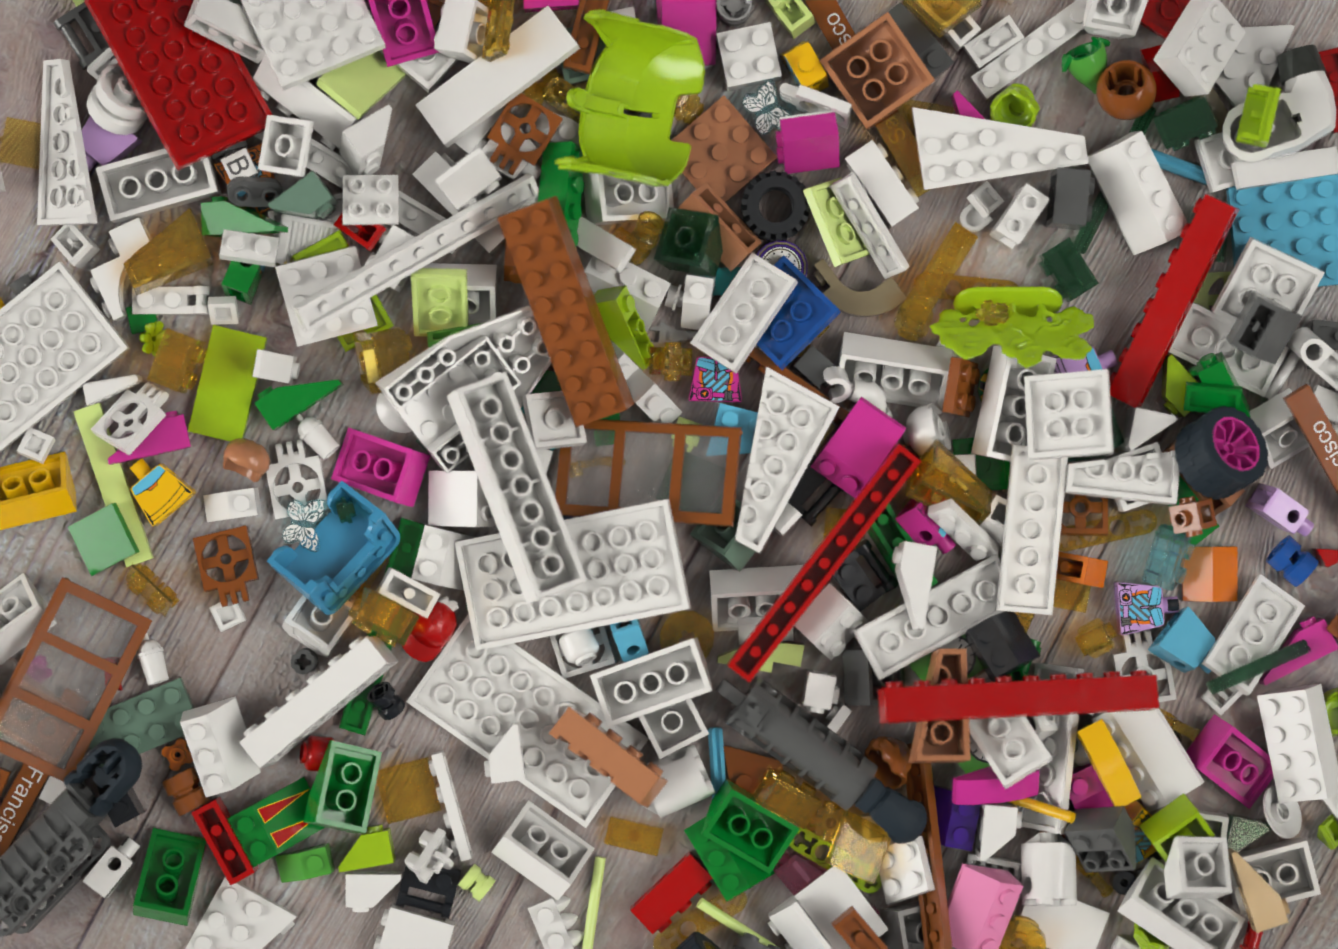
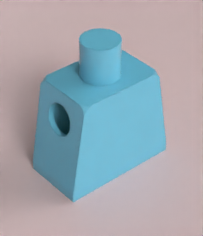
M1185 607L1172 616L1148 650L1181 672L1186 673L1199 666L1209 674L1211 670L1205 667L1202 662L1216 640L1189 607Z
M638 619L630 620V625L622 628L620 626L622 622L610 624L623 662L637 659L649 653Z

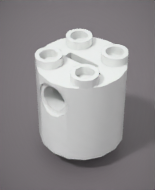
M695 745L684 747L653 761L654 764L664 771L661 776L668 780V782L650 806L643 807L663 818L715 794V790Z
M1040 832L1021 844L1023 906L1077 905L1076 853L1071 843L1060 834Z

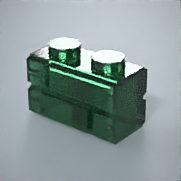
M1070 237L1039 256L1042 260L1038 263L1041 270L1047 277L1049 275L1052 276L1056 283L1053 288L1060 293L1062 300L1066 298L1067 302H1070L1099 284Z

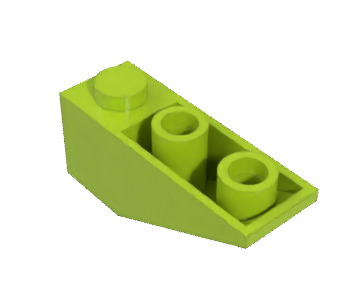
M627 286L597 290L594 297L610 340L642 370L647 369L656 355L655 348L649 340L644 321L636 310L634 298L630 295Z

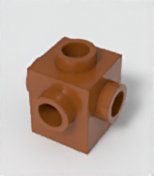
M1195 496L1178 499V505L1169 507L1170 522L1173 526L1174 534L1186 533V537L1203 534L1202 529L1217 525L1212 498L1196 501Z

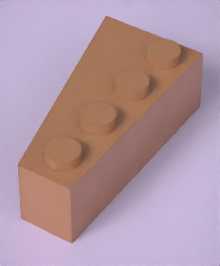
M938 649L933 651L926 676V681H930V686L941 685V680L957 679L958 684H968L967 650ZM969 720L917 722L908 763H963L970 761Z
M568 707L549 734L555 739L570 744L569 750L584 760L591 761L590 766L605 777L609 776L611 778L610 781L637 803L649 807L668 782V780L661 776L664 771L650 761L647 764L640 759L643 754L632 745H629L628 748L620 742L623 738L614 730L609 728L606 731L600 726L602 721L594 714L589 712L588 715H585Z

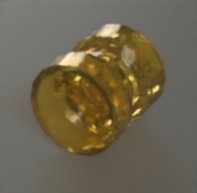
M650 211L640 213L636 221V227L631 233L630 239L632 243L643 250L654 249L658 243L659 235L664 228L663 218Z

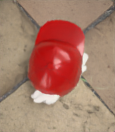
M447 596L438 599L428 619L417 613L409 615L410 620L404 625L405 632L402 637V648L409 656L418 661L428 662L433 660L444 649L457 627L455 611L459 609L457 601L449 600Z

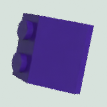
M934 785L940 844L946 847L972 851L981 805H955L952 803V788Z

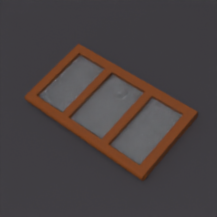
M599 419L584 424L586 444L560 448L555 499L562 516L581 517L669 499L674 523L733 527L741 435L743 433L741 427Z
M62 577L0 697V753L61 781L72 770H77V764L83 759L152 620L70 581L67 577Z

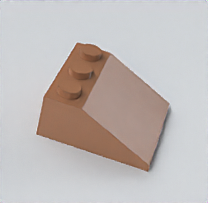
M889 12L820 59L830 77L848 103L852 104V109L868 130L935 82V79Z

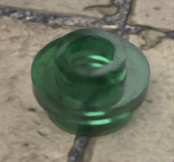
M342 497L341 501L335 502L341 523L348 522L351 524L353 523L352 517L357 516L352 500L346 501V498Z

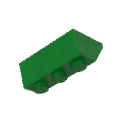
M725 779L710 803L701 834L771 874L800 828L794 818Z
M706 817L684 830L726 902L731 901L775 874L774 870L769 874L703 836L701 831Z

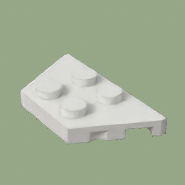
M1295 26L1242 27L1246 33L1215 82L1216 87L1223 91L1226 99L1232 106L1236 107L1238 104L1245 103L1248 87H1252L1253 84L1269 87L1278 66L1277 56L1284 52Z

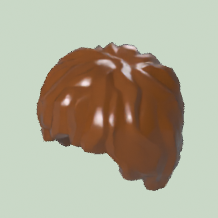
M890 736L873 738L865 749V756L878 766L874 777L879 779L884 786L892 789L900 788V786L906 784L907 773L912 767V763H908L911 752L905 742L897 738L893 739Z

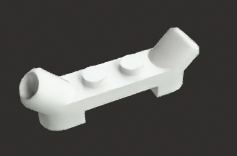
M1298 328L1288 341V348L1338 391V354L1309 328Z

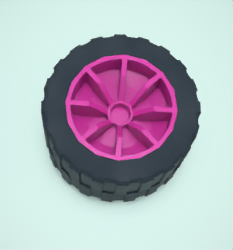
M1219 406L1210 410L1183 427L1176 437L1175 458L1180 472L1195 491L1200 492L1207 498L1211 497L1212 499L1219 500L1220 498L1230 497L1259 480L1264 475L1265 469L1268 466L1267 444L1260 428L1244 412L1234 407Z

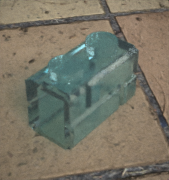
M1161 524L1154 535L1142 577L1143 582L1158 585V587L1173 591L1178 583L1183 584L1187 574V569L1183 568L1185 559L1190 560L1195 546L1190 543L1192 537H1186V533L1174 534L1172 526Z

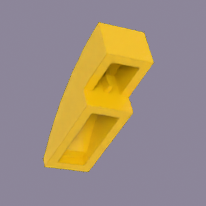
M1103 719L1079 730L1077 737L1114 806L1125 807L1140 799L1142 796Z

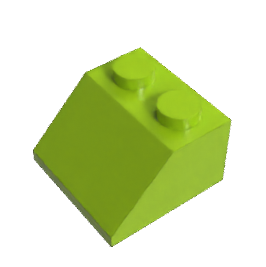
M1184 793L1139 825L1165 863L1167 862L1175 837H1216L1199 811Z

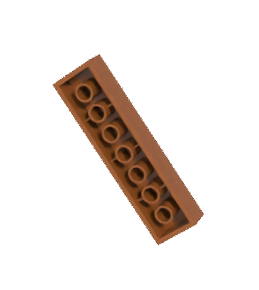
M557 196L498 217V222L575 426L579 427L630 408L634 405V401Z

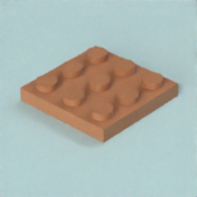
M725 95L671 140L691 145L689 159L682 172L686 179L696 190L707 182L725 203L777 159L774 152Z

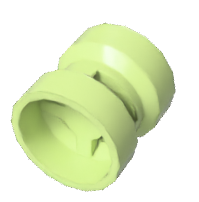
M474 863L460 880L458 886L463 890H469L472 893V897L480 902L496 880L490 875L485 876L481 872V868Z

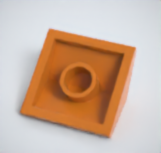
M1182 546V601H1238V547Z

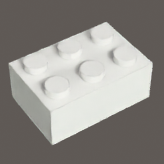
M1190 0L1153 60L1185 97L1209 94L1246 31L1220 0Z
M1302 837L1238 853L1281 898L1286 899L1287 903L1321 894L1308 841ZM1229 861L1232 893L1230 895L1234 910L1240 915L1246 914Z

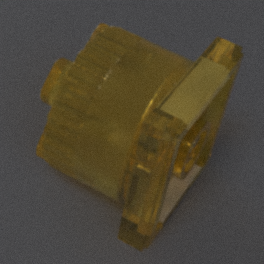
M400 327L366 333L364 330L353 333L361 383L372 394L382 393L375 382L410 361L408 351L412 350V342L409 334H405L404 329L401 330Z

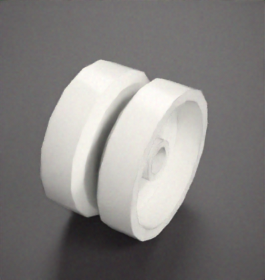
M119 63L107 66L100 74L96 85L88 96L86 103L88 113L99 126L109 132L119 135L136 133L145 123L147 114Z

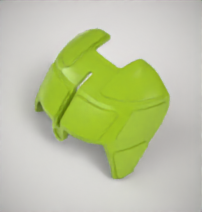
M591 10L585 14L584 19L595 28L606 47L594 63L585 90L582 88H571L567 93L568 106L580 112L578 131L579 145L583 157L577 159L575 157H564L555 160V165H559L558 169L608 175L652 187L668 186L684 171L691 151L690 144L674 142L670 139L677 99L681 95L699 94L703 90L705 67L697 38L664 25L639 22L637 18L605 10ZM625 109L629 111L650 113L652 114V117L647 118L627 115L623 112Z

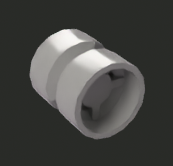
M717 0L716 14L725 25L731 27L739 26L748 20L752 10V0Z

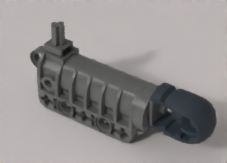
M759 676L754 678L746 693L723 678L715 690L736 705L724 719L726 724L756 743L766 753L768 752L775 757L781 764L794 771L800 778L802 777L813 785L815 789L828 796L845 811L854 804L864 813H869L872 819L888 833L893 842L906 844L914 841L922 834L927 824L925 807L920 802L909 800L896 790L884 786L879 779L874 777L878 766L861 751Z
M112 738L102 741L77 764V770H72L63 779L66 786L64 791L0 857V919L8 927V929H0V937L12 935L14 932L24 934L32 931L110 848V837L101 828L99 823L113 808V803L119 802L140 777L142 759L133 745L123 739ZM94 770L96 775L93 780L100 788L110 785L107 791L97 799L94 797L96 794L88 786L85 787L82 784L86 778H90L93 775ZM93 838H101V839H102V840L100 841V843H99L100 846H101V849H100V848H94V849H93V845H94ZM84 861L82 869L79 871L75 870ZM45 901H47L45 908H43L42 910L38 909Z

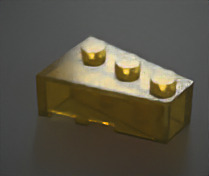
M189 208L123 263L137 296L211 266L213 261L193 213Z
M936 439L920 457V464L907 479L905 495L928 507L952 499L980 526L991 514L992 490Z

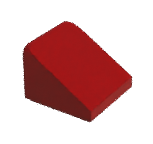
M1312 548L1316 559L1319 560L1320 566L1328 568L1338 563V550Z

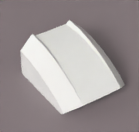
M1087 0L1083 28L1088 34L1114 39L1135 37L1148 0Z
M302 595L284 620L282 628L289 636L310 648L317 655L328 658L361 609V605L357 598L352 595L336 613L326 615Z

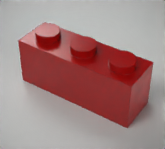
M220 796L191 812L230 886L259 869L258 865L252 866L228 821L231 815Z
M689 851L630 907V911L652 934L657 930L662 933L673 922L670 918L677 911L682 914L691 906L692 902L690 899L695 894L699 893L702 895L712 886L710 882L712 877L707 868Z

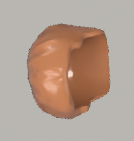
M247 438L235 439L224 450L223 468L237 472L253 482H258L269 469L270 458L266 449L253 440Z

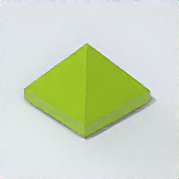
M1333 814L1329 815L1318 826L1317 838L1331 850L1338 846V822Z

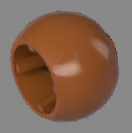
M1121 60L1109 65L1100 75L1096 87L1099 105L1108 115L1118 120H1133L1143 116L1153 105L1157 93V85L1151 71L1143 64L1132 60Z

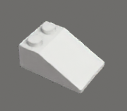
M584 173L583 175L587 220L595 225L675 218L672 183L668 186L652 187L608 175Z

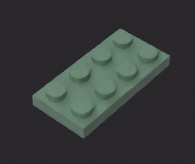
M182 677L109 707L89 745L90 749L92 750L102 741L116 738L130 743L141 754L184 736L180 724L183 711L194 709Z

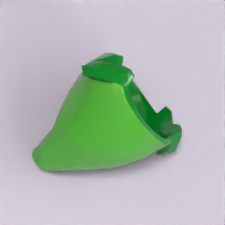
M1091 37V42L1079 45L1062 56V72H1066L1068 69L1074 78L1091 90L1093 94H1096L1100 75L1107 68L1105 47L1109 46L1110 42L1102 37Z

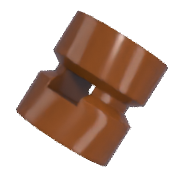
M193 766L161 782L167 795L174 797L172 804L179 817L210 801V798L205 796L203 788L198 786L200 779Z

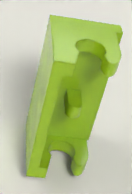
M1253 84L1252 87H1248L1236 142L1263 148L1267 147L1281 88Z

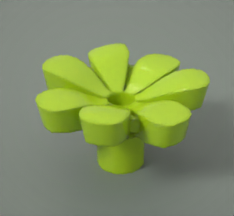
M156 321L145 325L146 333L142 332L139 335V341L145 343L142 347L144 353H152L155 357H161L162 350L166 351L168 349L169 343L165 339L171 337V331L169 329L162 330L163 322Z

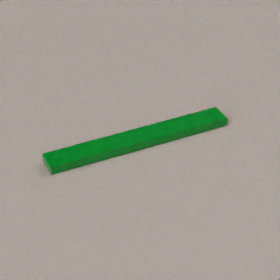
M401 518L398 527L400 542L390 554L386 571L390 567L412 578L426 524ZM378 594L366 636H379L391 651L404 606ZM384 674L345 705L339 728L366 735L374 709L367 696L375 685L382 682Z

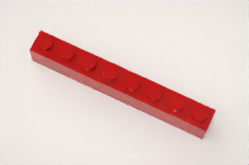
M1205 194L1204 198L1200 197L1193 208V213L1196 214L1191 224L1187 222L1180 235L1183 240L1179 248L1175 247L1169 256L1168 263L1171 265L1167 273L1160 275L1155 286L1158 288L1154 299L1150 297L1143 310L1146 315L1142 323L1138 322L1132 331L1131 337L1134 338L1130 348H1124L1119 358V362L1122 364L1118 372H1113L1109 378L1110 396L1134 408L1142 407L1240 209L1208 194Z

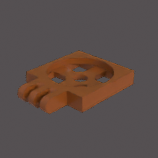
M520 93L507 103L487 136L488 139L498 144L490 158V162L495 164L499 156H503L504 158L499 165L503 170L509 161L513 162L508 171L511 175H514L522 160L535 167L561 125L563 118ZM517 105H530L531 109L526 117L520 119L510 113L511 109ZM541 113L546 115L549 122V133L547 135L538 130L535 124ZM504 122L513 127L516 133L510 144L506 143L502 136L501 126ZM523 123H528L531 126V130L527 134L520 131V126ZM528 139H533L541 144L539 148L533 151H519L524 141Z
M1074 494V498L1071 501H1064L1063 513H1071L1074 516L1075 528H1067L1061 524L1060 536H1108V498L1100 497L1102 502H1090L1086 495ZM1083 503L1085 511L1082 513L1077 512L1075 505ZM1089 513L1102 514L1101 521L1094 528H1086V516Z
M245 525L193 538L204 592L218 590L222 607L228 606L226 595L229 594L233 605L238 604L237 592H241L244 602L250 601L246 583L259 580L248 527ZM234 536L239 538L246 545V549L233 551L230 549L228 537ZM216 540L219 552L216 556L204 559L203 552L210 541ZM224 554L231 556L229 564L221 562V557ZM249 560L244 573L239 578H236L234 567L237 565V562ZM219 567L223 570L225 582L212 579L208 576L207 570Z

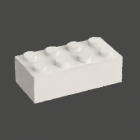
M166 148L96 167L110 221L116 224L222 194L211 156L178 171Z
M1313 684L1273 689L1257 695L1279 803L1321 800L1337 795L1338 763L1322 685Z

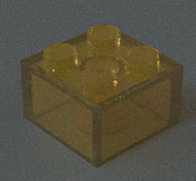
M166 328L146 380L181 393H187L188 389L192 390L197 380V374L194 373L198 363H203L207 349L204 348L206 342Z
M364 585L348 612V615L353 618L352 624L356 625L355 627L368 634L372 630L376 631V636L380 640L395 647L396 643L402 646L405 645L420 617L412 610Z

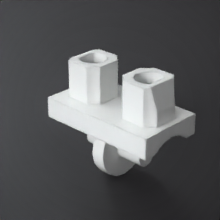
M440 828L436 832L424 830L419 838L420 846L425 848L420 855L412 851L405 859L406 866L416 874L420 882L425 884L428 883L433 873L439 874L442 868L450 870L454 865V862L449 858L453 850L450 848L451 841L446 837L445 830Z

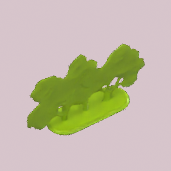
M972 287L956 295L953 301L954 309H944L940 312L939 321L930 325L932 333L940 336L941 344L946 348L954 350L957 355L964 359H971L982 355L991 345L998 344L1002 346L1003 354L1010 358H1016L1018 363L1027 369L1041 362L1045 351H1050L1061 359H1084L1087 356L1086 354L1092 350V347L1085 339L1080 338L1079 335L1094 328V319L1092 314H1085L1083 310L1076 306L1068 307L1057 313L1061 309L1063 300L1060 293L1053 288ZM1051 317L1052 321L1048 322L1046 318ZM960 318H966L964 322H960ZM971 319L980 320L975 326L968 324Z

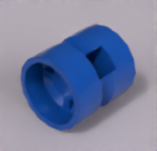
M1290 535L1281 540L1266 558V562L1277 572H1284L1283 577L1294 587L1304 582L1319 563V560L1308 551L1302 552L1301 545Z

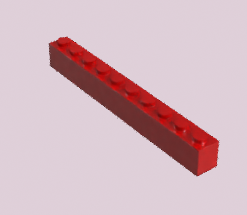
M900 444L894 447L728 661L727 666L750 683L920 464V459Z
M1147 670L1131 671L1130 676L1121 677L1120 672L1103 673L1104 677L1093 678V673L1076 674L1077 679H1066V674L1049 675L1050 680H1039V675L1023 676V681L1012 682V677H997L994 683H985V678L968 679V684H958L957 679L941 680V685L931 686L930 681H915L913 686L903 687V682L886 683V688L878 690L880 724L1151 711L1159 709L1157 675H1147Z

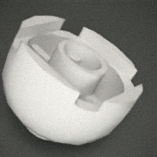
M936 402L916 408L909 415L906 421L907 429L903 433V439L907 446L911 445L916 454L930 459L947 456L950 454L947 450H951L947 421L942 423L938 414L943 412Z

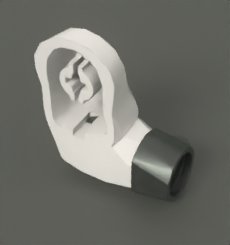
M1315 45L1294 48L1277 56L1281 85L1285 86L1284 93H1280L1271 135L1266 148L1236 142L1244 103L1238 104L1228 112L1223 124L1222 134L1223 144L1229 153L1241 161L1248 162L1281 158L1304 149L1333 131L1336 124V106L1333 89L1326 76L1327 71Z

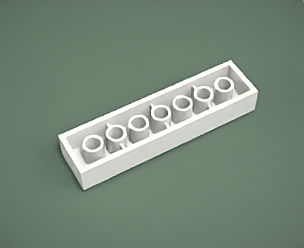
M507 373L498 374L451 392L447 395L449 404L527 604L586 582V576Z

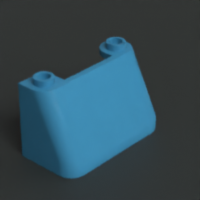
M343 481L329 492L327 505L331 512L314 529V537L311 538V535L310 537L307 536L306 542L303 545L300 544L295 550L288 545L279 547L274 550L267 560L275 571L326 615L336 613L395 550L400 542V533L387 515ZM307 538L311 540V546L309 548L305 547L307 544ZM315 539L317 541V546L315 547V550H311L313 548L312 541Z

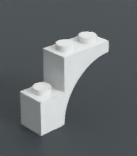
M139 217L109 231L111 239H108L109 245L114 254L119 253L120 257L90 270L93 275L90 278L92 287L96 293H101L105 301L101 305L108 318L112 317L114 321L118 322L128 317L124 305L123 288L129 268L143 251L155 245L144 220Z
M611 340L633 401L653 422L672 423L682 411Z

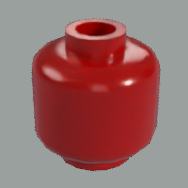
M313 735L308 737L306 742L303 741L301 743L300 763L304 764L306 770L318 772L329 741H335L334 738Z

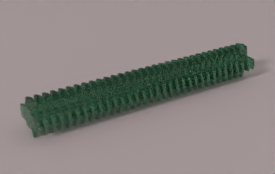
M1304 639L1302 641L1299 640V642L1293 643V645L1290 644V646L1284 647V649L1281 648L1278 652H1272L1269 656H1263L1260 660L1257 659V661L1254 660L1251 664H1245L1242 668H1236L1233 672L1224 673V676L1221 675V677H1215L1212 681H1206V686L1212 695H1215V693L1231 688L1233 685L1242 683V681L1249 680L1303 656L1308 651L1311 652L1307 641Z

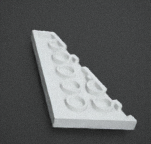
M64 59L44 60L37 225L98 224L70 61Z
M911 108L924 190L1051 170L1058 167L1064 168L1089 164L1085 136Z
M766 367L735 537L736 541L758 553L761 552L839 409V406Z
M225 877L185 949H262L298 915L239 882L230 886Z

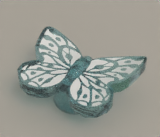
M773 79L766 80L757 88L756 94H746L742 100L745 109L755 113L756 130L763 135L768 134L773 126L780 129L779 117L792 116L791 112L779 106L776 98L777 87Z
M293 499L287 506V513L291 519V524L283 530V541L286 544L299 542L302 548L311 552H318L320 541L315 528L317 527L316 523L327 510V501L310 500L306 505H303L299 500Z

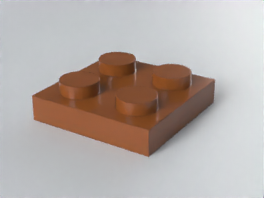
M951 357L942 412L970 418V413L973 412L976 404V398L973 396L974 388L980 379L978 363Z

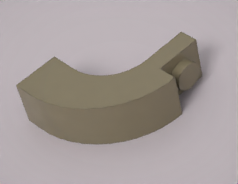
M821 259L813 266L816 271L812 274L821 286L826 284L829 288L823 294L844 314L855 317L878 316L891 311L908 299L892 277L872 290L860 292L844 286L824 259Z

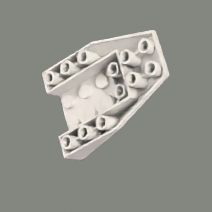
M526 306L447 336L375 383L437 465L448 473L470 455L447 395L458 388L506 372L521 409L523 406L522 397L525 394H531L552 362L530 306Z

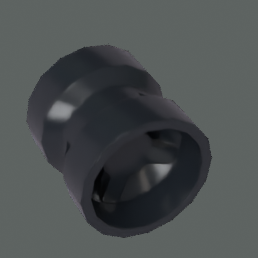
M381 682L375 685L368 693V701L372 706L378 708V714L384 720H391L397 717L405 707L404 701L399 695H395V690L389 682Z

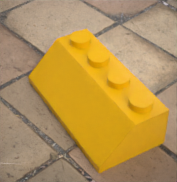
M65 451L48 455L44 464L31 459L0 467V530L77 512L76 491Z

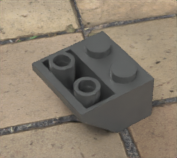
M1253 290L1226 339L1231 346L1255 358L1276 364L1303 316Z
M1125 807L1075 809L1076 818L1073 823H1068L1065 834L1085 872L1135 870V826Z

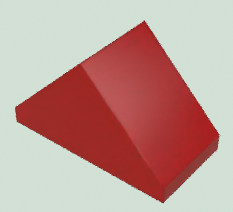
M1162 45L1140 50L1143 65L1151 71L1157 85L1154 103L1180 97V90L1153 60Z
M343 212L334 223L337 228L370 252L386 231V228L382 225H343Z

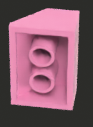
M962 863L947 902L952 947L956 949H999L1023 889V885L1008 870Z

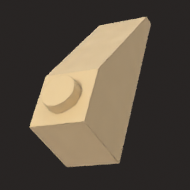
M1231 848L1228 849L1230 865L1251 928L1258 933L1289 923L1287 914H1290V909L1286 899L1281 898L1236 851Z

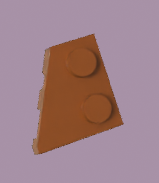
M724 745V756L729 781L751 794L786 788L783 767L779 760Z

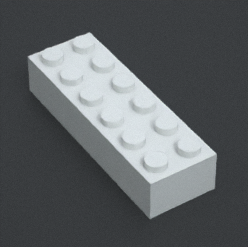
M367 635L364 638L362 636L357 638L349 645L351 650L344 655L340 653L328 663L330 668L322 673L318 671L307 680L309 684L307 687L301 690L298 688L285 698L288 701L285 705L274 707L264 716L267 719L259 725L257 723L252 725L243 733L245 738L239 743L259 768L277 763L399 662L379 636L369 637Z

